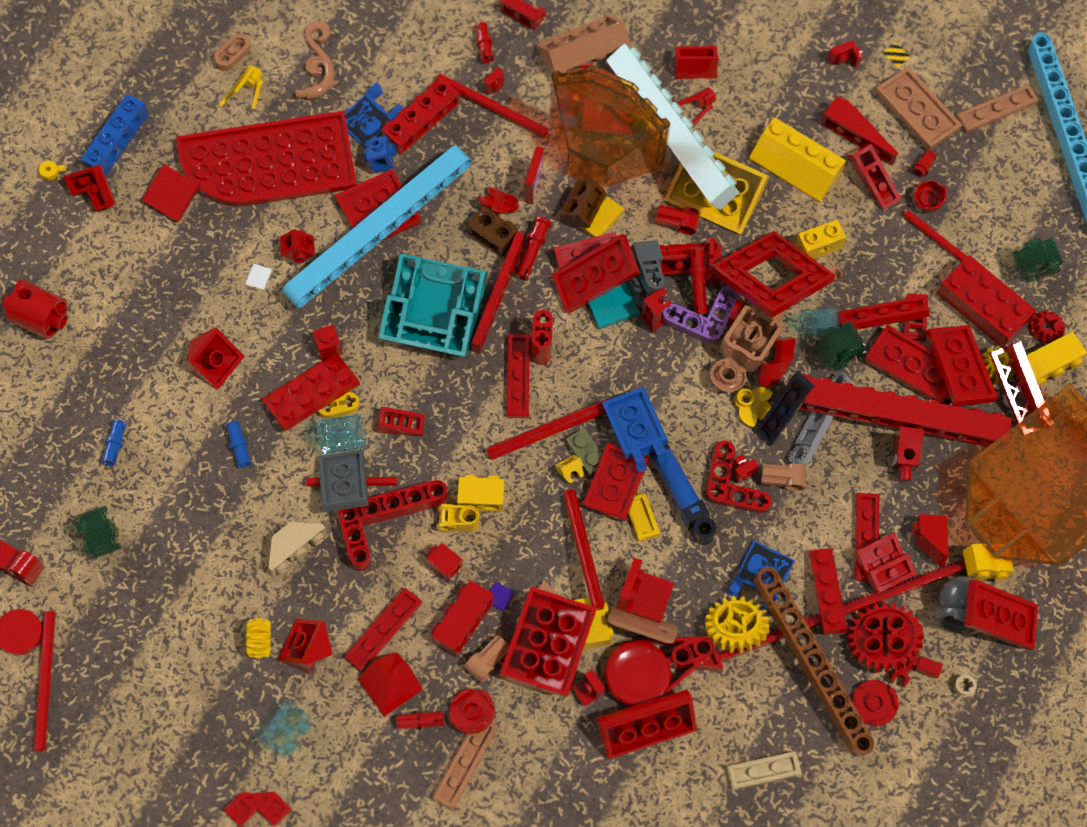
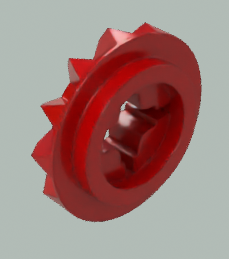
M1046 309L1043 312H1038L1032 318L1030 328L1032 334L1038 340L1044 343H1051L1063 337L1066 325L1063 322V317L1058 316L1056 311L1050 312ZM1046 322L1048 324L1054 323V325L1052 326V330L1050 328H1042L1044 327Z

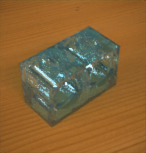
M361 414L316 420L317 439L322 455L367 448L366 431Z
M285 700L260 737L261 745L286 759L288 754L293 755L299 745L297 741L301 734L306 735L311 728L310 714ZM292 716L300 717V722L294 726L289 725L288 720ZM279 736L287 737L286 743L282 746L275 745V740Z

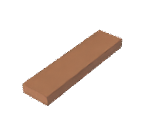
M1028 84L956 114V118L962 124L965 134L1034 106L1038 104L1039 99Z
M491 723L486 730L478 734H467L432 800L454 811L499 728L498 725Z

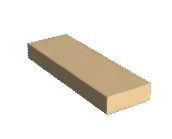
M796 751L726 767L732 791L802 775Z

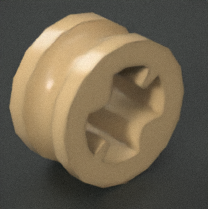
M966 674L958 677L954 683V691L957 695L964 698L971 696L977 687L975 679ZM963 681H967V685L970 684L971 686L967 692L963 691L964 688H960Z

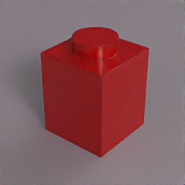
M334 325L312 331L321 360L327 359L336 352L338 355L342 354L341 343Z
M442 542L438 547H432L427 554V566L447 582L463 566V559Z

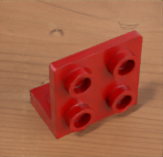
M634 558L620 594L617 609L661 623L674 583L645 573L641 569L643 560Z

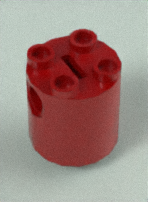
M22 279L17 281L11 295H7L3 300L2 306L6 308L5 319L47 339L53 337L59 330H62L68 321V314H66L68 302L66 299Z

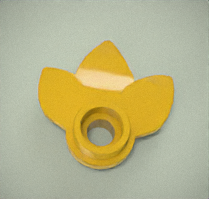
M756 387L752 390L740 389L734 396V403L739 408L741 421L749 427H754L757 419L762 420L771 408L767 401L771 398L773 392L765 387ZM746 397L749 402L744 403L741 401V398Z

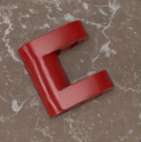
M544 309L537 311L533 316L531 356L533 362L537 365H545L551 359L553 316ZM541 317H545V323L540 322Z

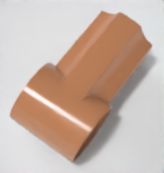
M791 463L786 466L762 465L761 484L783 486L789 491H803L805 489V465Z
M496 635L480 653L476 652L464 667L483 683L492 675L496 665L507 655L510 646L504 639Z

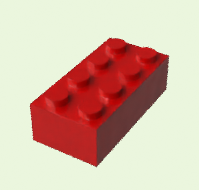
M970 255L941 283L937 291L941 298L1001 348L1005 347L1031 321L1037 311Z

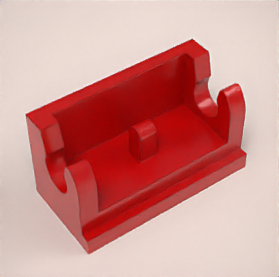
M500 0V12L533 31L546 16L544 7L537 9L523 0Z
M664 287L646 297L643 301L641 318L653 334L657 332L658 328L665 325L663 320H661V315L671 305V300L663 304L664 297L667 294Z

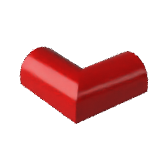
M100 164L63 176L71 196L88 192L95 211L116 205Z

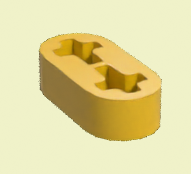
M348 392L329 404L331 407L330 412H326L322 408L318 413L324 419H332L355 413L359 409V398L355 393ZM347 399H351L353 402L352 407H348L345 404Z

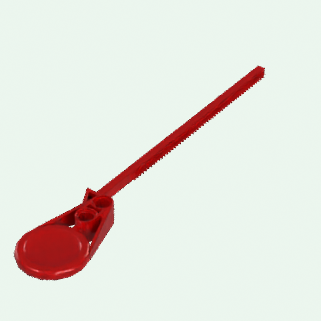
M956 561L951 563V566L948 564L947 567L944 566L943 568L940 567L939 570L929 571L928 574L925 572L924 576L921 574L920 577L917 576L916 578L913 577L912 580H905V583L902 581L901 584L898 583L897 586L894 585L880 593L875 591L874 595L872 593L870 596L867 594L866 597L863 595L862 599L859 597L858 600H851L850 603L847 602V605L843 603L844 614L847 616L865 609L866 606L871 607L874 603L879 604L967 570L965 561ZM816 613L811 618L808 616V620L804 618L810 629L821 625L820 614ZM777 628L775 631L773 629L772 633L769 631V634H766V641L760 640L759 647L752 644V651L783 640L785 637L781 630ZM704 636L675 638L674 643H665L656 639L629 641L615 648L608 657L604 670L605 682L614 698L624 705L635 706L666 696L697 669L722 673L724 668L721 662L751 651L745 647L742 653L739 652L738 648H735L732 653H730V649L717 653L712 640ZM655 645L678 646L673 649L670 657L667 658L663 651ZM704 645L707 647L708 653H699L697 646ZM682 653L687 657V661L679 662L675 655ZM670 666L676 670L690 668L670 686L672 677Z

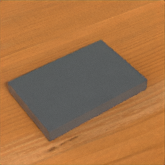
M363 449L318 456L323 513L369 506Z

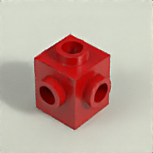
M296 229L280 237L281 257L293 260L295 263L306 262V260L315 256L314 236Z

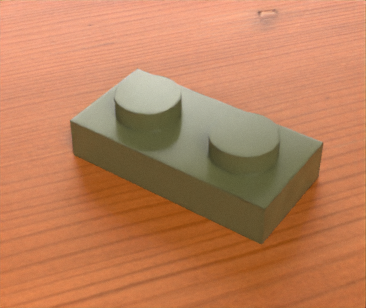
M583 428L566 438L565 442L573 454L581 458L584 465L582 467L588 476L591 477L595 474L603 454L586 429Z

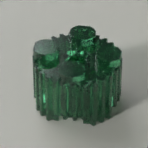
M1049 237L1048 241H1041L1040 238H1035L1024 243V248L1019 250V252L1017 250L1012 252L1021 278H1026L1028 283L1039 280L1041 275H1054L1061 271L1060 265H1062L1063 260L1053 237Z
M851 322L845 323L838 329H835V327L826 329L823 332V339L814 344L825 365L828 368L833 367L835 372L847 367L846 363L855 357L860 359L867 352L864 341Z
M106 505L79 515V520L75 521L78 533L84 534L86 542L83 543V547L87 556L93 555L94 558H98L122 549L121 543L117 544L115 536L119 535L113 518L108 519L105 514L108 511Z

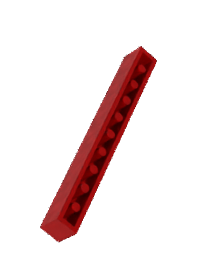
M803 374L815 387L799 408L801 410L899 429L901 426L924 429L923 434L1003 449L1010 441L1011 417H1006L1002 413H986L978 408L966 409L961 408V406H954L953 404H941L937 400L930 399L926 401L918 399L917 396L913 395L901 396L893 391L881 392L876 391L873 387L866 386L861 388L853 386L849 382L836 383L828 378L816 379Z

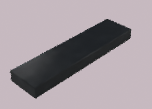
M796 372L757 426L755 432L770 446L774 444L815 386L801 372Z

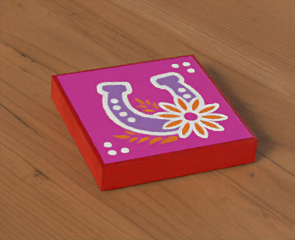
M535 147L525 180L524 202L528 204H533L543 171L544 148Z

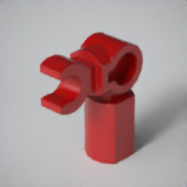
M913 656L914 664L907 661V669L897 666L898 673H893L890 683L893 684L896 677H901L903 679L902 687L905 688L909 683L908 673L911 672L912 667L915 668V671L938 679L943 664L923 656Z

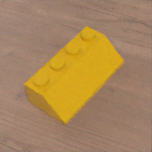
M775 117L762 133L749 157L750 161L819 203L842 174L846 160Z

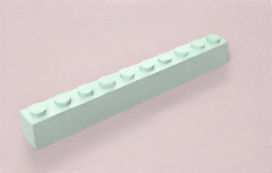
M624 43L606 61L708 201L721 210L740 193L735 187L737 182L730 174H725V166L718 159L715 160L713 157L715 155L714 151L707 144L704 145L702 143L704 140L702 135L697 130L693 131L691 128L693 123L686 116L683 117L681 114L682 108L675 101L672 102L670 100L672 95L666 88L662 89L660 86L662 84L661 80L655 74L652 75L650 73L652 68L645 60L641 61V53L634 46L630 48Z

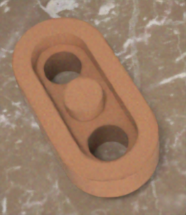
M243 34L233 35L217 50L214 56L217 67L222 70L233 68L250 51L248 37Z

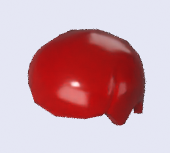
M936 180L922 182L916 187L913 194L915 205L925 212L939 210L947 199L946 187L939 184Z

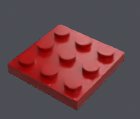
M391 169L336 194L335 199L353 229L403 187L395 172ZM418 213L413 214L382 241L421 224Z

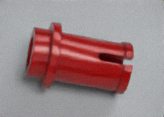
M926 150L920 160L913 165V173L918 177L926 176L929 173L930 166L937 158L936 154Z

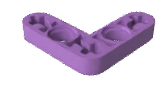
M728 285L722 287L708 318L677 304H671L668 309L662 312L661 317L665 324L706 343H715L723 333L739 294ZM730 293L731 298L727 305L722 304L726 294ZM722 310L726 317L718 319L715 317L714 311ZM671 311L675 312L673 318L668 317ZM684 315L682 323H679L681 316ZM694 319L698 326L696 328H689L686 325V320ZM714 323L715 325H717L714 332L715 334L713 336H709V331L711 330L712 325Z

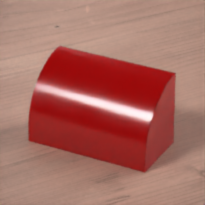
M675 46V79H717V46Z

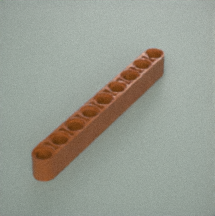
M771 567L763 568L754 578L755 587L846 746L855 756H863L870 753L874 748V740L786 586L775 569ZM761 575H768L771 578V584L763 583ZM773 595L781 596L783 604L777 605L773 601ZM785 615H791L794 618L795 624L793 626L785 622ZM798 635L806 639V646H801L797 643ZM809 656H814L817 658V667H813L809 664ZM822 676L829 679V688L822 686L820 682ZM833 697L841 700V709L834 707L832 703ZM846 718H850L853 721L854 728L852 730L846 728L844 724ZM858 739H862L866 743L864 751L858 749L856 745Z

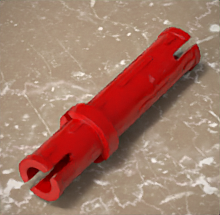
M704 247L690 248L691 267L689 272L692 275L693 312L704 314L707 313L705 286L707 267L704 266Z

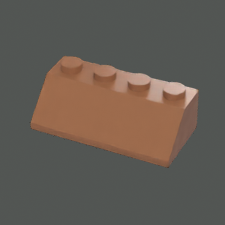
M608 14L535 45L549 71L556 75H564L571 68H580L581 64L586 65L588 61L605 58L606 54L617 51L624 43L630 45V40L624 21Z

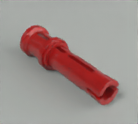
M535 217L533 220L534 226L531 233L527 235L528 244L515 273V277H519L520 280L528 281L540 246H543L546 242L545 236L548 229L552 227L551 221L546 218Z

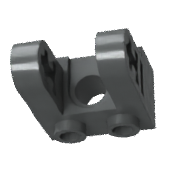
M658 240L634 242L631 245V250L641 274L628 280L627 284L636 306L641 309L644 298L662 289L665 283L660 266L663 256Z

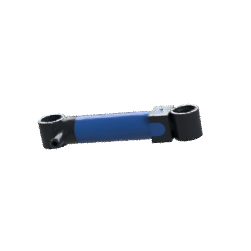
M669 444L663 445L667 453V463L660 465L655 452L650 453L649 456L681 511V518L687 529L693 527L692 537L694 541L700 545H707L715 537L716 523L713 519L709 518V510L703 500H699ZM707 528L710 533L707 535L701 534L699 529Z

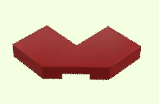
M785 337L776 339L774 361L762 363L760 366V386L767 387L779 383L793 360L796 338Z
M276 792L240 793L224 809V812L239 827H242L259 811L276 827L292 811V808Z

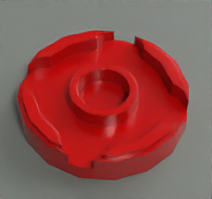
M14 609L1 617L0 647L6 653L15 656L26 655L40 644L43 626L33 612L25 609Z
M868 680L860 684L853 693L851 700L864 724L872 727H880L890 723L896 716L899 708L898 696L895 690L889 684L887 685L880 680Z
M466 689L458 693L450 704L449 718L454 728L468 735L478 734L486 730L496 715V706L491 696L482 689Z

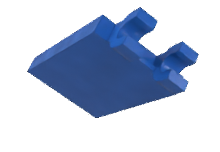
M644 387L602 402L625 458L633 457L638 473L647 470L643 457L647 454L655 452L660 465L668 462L667 453L663 446L668 444V439Z

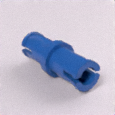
M113 420L109 437L105 440L106 448L101 462L107 466L116 465L119 450L124 444L122 439L127 423L122 420Z
M233 421L226 424L231 441L229 445L231 450L234 451L238 468L251 465L252 462L246 447L248 443L243 437L240 422Z

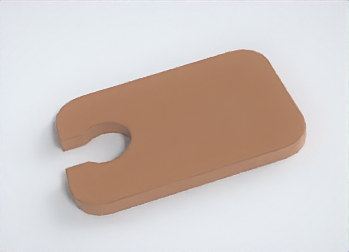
M617 606L612 607L607 619L612 625L665 643H674L679 629L672 623L663 620L661 623H657L617 609Z

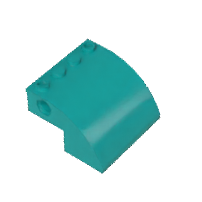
M400 254L392 294L387 295L379 338L465 357L478 320L488 272Z

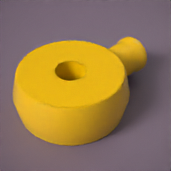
M45 161L39 166V175L47 181L56 179L59 172L66 171L65 164L58 166L53 161Z

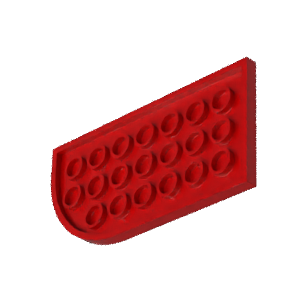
M344 110L176 136L179 159L185 176L201 185L198 191L204 196L223 204L253 205L342 191L357 185Z

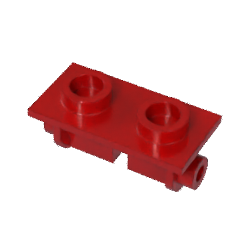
M708 238L707 242L700 243V247H704V266L707 267L705 283L720 284V279L711 273V266L721 260V244H718L715 238Z

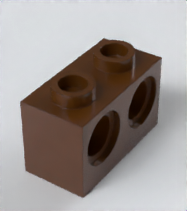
M577 180L559 215L572 228H590L607 192L596 180Z
M484 206L468 224V234L501 257L510 249L515 234L518 232L517 227L512 222H506L500 218L498 213ZM482 223H489L490 225H489V226H482L481 224H482ZM501 234L507 235L506 238H500L498 236Z

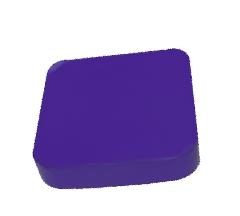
M495 582L490 589L495 598L492 606L500 611H504L514 597V592L498 582Z

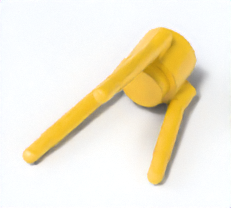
M248 66L238 82L219 103V107H222L234 93L237 94L245 85L249 88L256 86L251 107L255 110L260 88L264 83L261 80L263 75L261 70L255 66Z

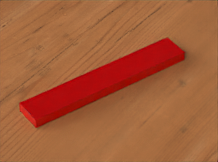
M516 232L472 340L471 347L474 353H481L524 246L523 233Z

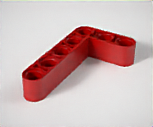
M434 480L369 497V506L339 510L338 516L353 569L362 572L371 565V556L363 526L445 504L448 499L446 484L443 481ZM435 490H440L443 492V494L439 497H435L432 495V492ZM419 496L421 500L414 503L410 501V498ZM391 502H398L399 506L396 508H389L388 504ZM373 507L377 509L374 514L366 513L368 508ZM348 513L355 515L352 520L344 519V516ZM353 534L361 536L357 541H351L349 537ZM359 555H364L366 560L359 563L355 561V558Z

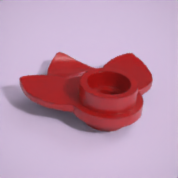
M489 186L487 188L489 196H478L477 198L482 205L491 207V210L496 213H512L518 211L519 208L517 197L505 194Z

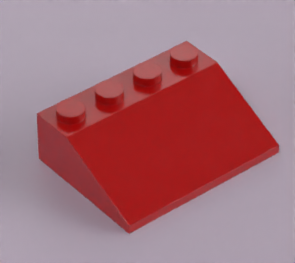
M530 586L500 673L501 679L523 687L568 697L597 608Z

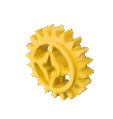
M732 596V601L723 598L722 605L716 602L715 609L709 608V615H706L705 630L708 632V638L713 639L714 645L721 643V650L730 647V653H732L735 648H738L739 652L742 653L743 648L746 647L749 651H752V644L759 647L760 640L766 641V634H769L770 618L767 617V610H762V604L754 606V599L745 602L744 596L740 600H736V597Z

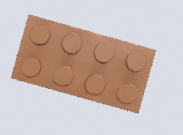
M906 67L876 88L875 92L928 150L933 149L962 128V124L909 67Z

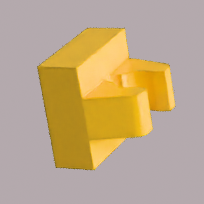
M573 455L555 464L557 472L569 483L573 482L571 479L573 471H576L580 478L584 476L582 468L584 465L578 456Z

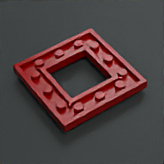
M775 231L770 232L711 266L712 274L771 318L835 280V274ZM774 257L798 276L777 289L771 290L747 271Z

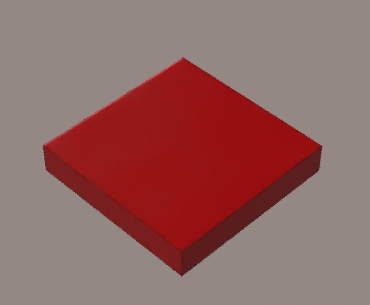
M163 164L142 201L179 222L201 185Z

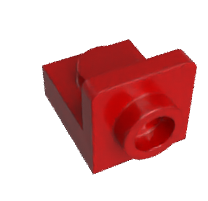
M851 40L832 47L827 59L833 65L835 63L842 64L850 58L856 68L859 67L862 51Z
M593 669L584 674V680L573 686V691L582 705L586 707L604 695L605 687Z

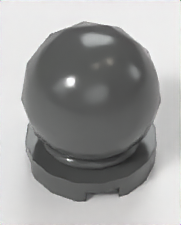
M957 576L949 579L944 584L939 594V603L942 609H938L934 617V622H940L939 627L956 633H960L961 629L971 630L970 634L979 633V631L965 626L969 580H974L973 578Z

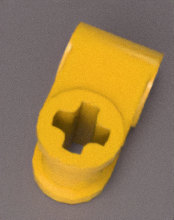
M451 504L438 506L437 511L440 514L437 530L442 532H471L480 527L481 520L476 507ZM468 515L476 517L472 522H466L464 519Z

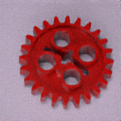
M886 601L883 602L882 607L874 603L873 610L866 606L865 614L858 612L859 620L852 619L854 626H849L850 634L847 635L848 642H850L848 644L849 649L853 651V658H858L859 665L866 663L867 670L874 666L876 673L881 668H884L886 674H888L889 668H893L895 673H898L897 666L907 669L906 662L914 664L913 656H920L919 649H923L922 640H925L924 633H922L923 626L919 624L918 616L913 617L912 610L905 613V605L897 609L896 602H893L891 607L887 606ZM884 620H888V655H884ZM898 624L902 625V627L898 629L892 628L893 626ZM873 625L879 626L877 629H869ZM898 645L903 646V647H902L901 649H899V650H894V649H893V647L898 646ZM873 646L879 647L877 650L874 651L869 650Z

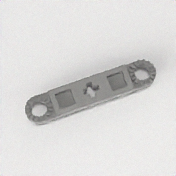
M839 372L838 375L836 373L835 377L832 376L831 379L832 382L851 383V379L843 372ZM816 412L811 413L795 442V448L789 454L791 463L807 465L810 462L834 416Z

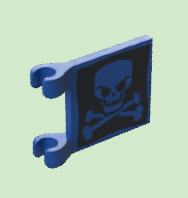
M378 83L373 84L369 91L345 112L348 133L364 148H366V141L378 138L382 134L383 126L388 121L395 119L400 110L404 108L398 104L388 114L374 100L383 94L382 87Z
M753 541L728 594L737 597L742 584L757 590L754 578L765 567L775 569L783 583H785L795 560ZM761 575L763 583L771 584V578L768 575ZM776 594L773 595V601H774V602L776 601V599H777V597H778V595H776ZM764 602L762 610H767L769 614L770 611Z

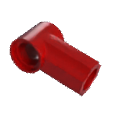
M660 204L656 224L677 228L682 234L694 235L697 231L701 213L692 207L678 209Z

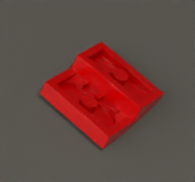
M889 533L854 550L860 567L877 593L917 575L909 554L903 553L896 533Z

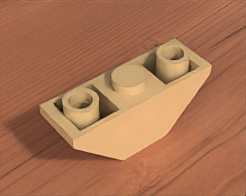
M289 522L274 534L271 541L268 567L271 575L275 577L277 574H284L290 568V564L296 559L301 560L306 556L309 548L313 545L318 546L326 538L325 535H327L325 526L316 523Z

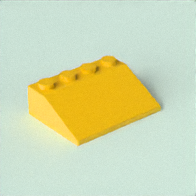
M714 152V159H718L725 166V174H730L737 182L735 187L740 192L719 210L708 201L680 163L664 200L681 208H696L700 211L701 217L742 235L770 176Z

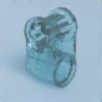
M835 308L806 310L801 314L796 329L803 336L838 334L841 331L838 311Z

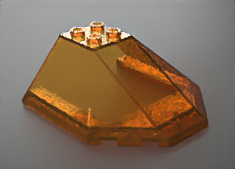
M588 66L586 70H581L580 68L567 69L566 73L554 71L551 74L549 118L567 172L575 178L581 177L585 180H596L601 187L607 188L662 169L665 164L671 124L667 118L662 119L656 113L658 108L648 98L643 99L638 93L639 88L633 82L596 66Z

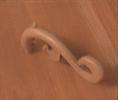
M321 21L312 22L305 29L306 40L318 55L308 59L306 71L311 76H319L322 73V68H318V66H323L325 76L318 85L314 83L312 87L296 90L297 98H307V100L319 98L339 83L338 80L334 81L335 70L329 56L311 37L315 31L322 33V36L317 39L319 43L325 42L330 37L331 30L329 26Z

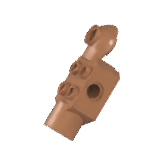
M744 306L720 346L719 351L724 359L717 361L710 371L714 386L724 392H734L745 384L747 379L746 372H758L761 364L776 344V339H779L783 329L780 322L787 313V310L771 318L756 306ZM727 375L731 377V380L725 379L723 376Z

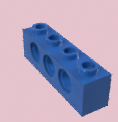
M128 94L125 95L80 159L84 169L100 164L105 177L149 116L145 102Z

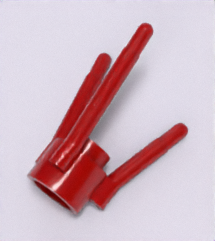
M709 87L676 102L679 106L695 101L699 108H704L692 121V127L708 111L713 109L712 104L716 102V95Z

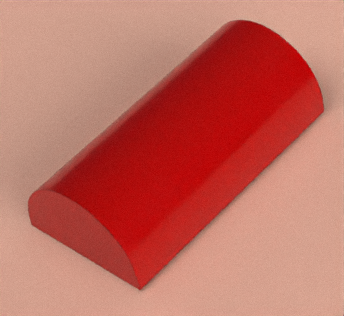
M687 689L596 718L600 739L608 759L697 731L693 699Z

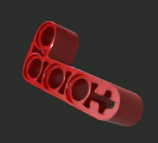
M0 540V570L32 587L45 568L41 561L28 551L23 549L19 551Z

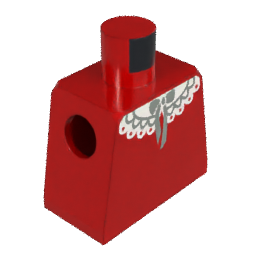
M901 426L894 434L892 468L898 469L897 480L910 482L912 471L919 467L924 429Z

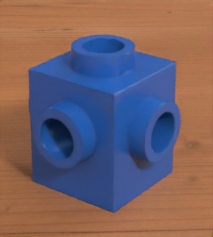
M387 136L367 140L364 157L373 173L393 169L396 149L393 143L390 144Z

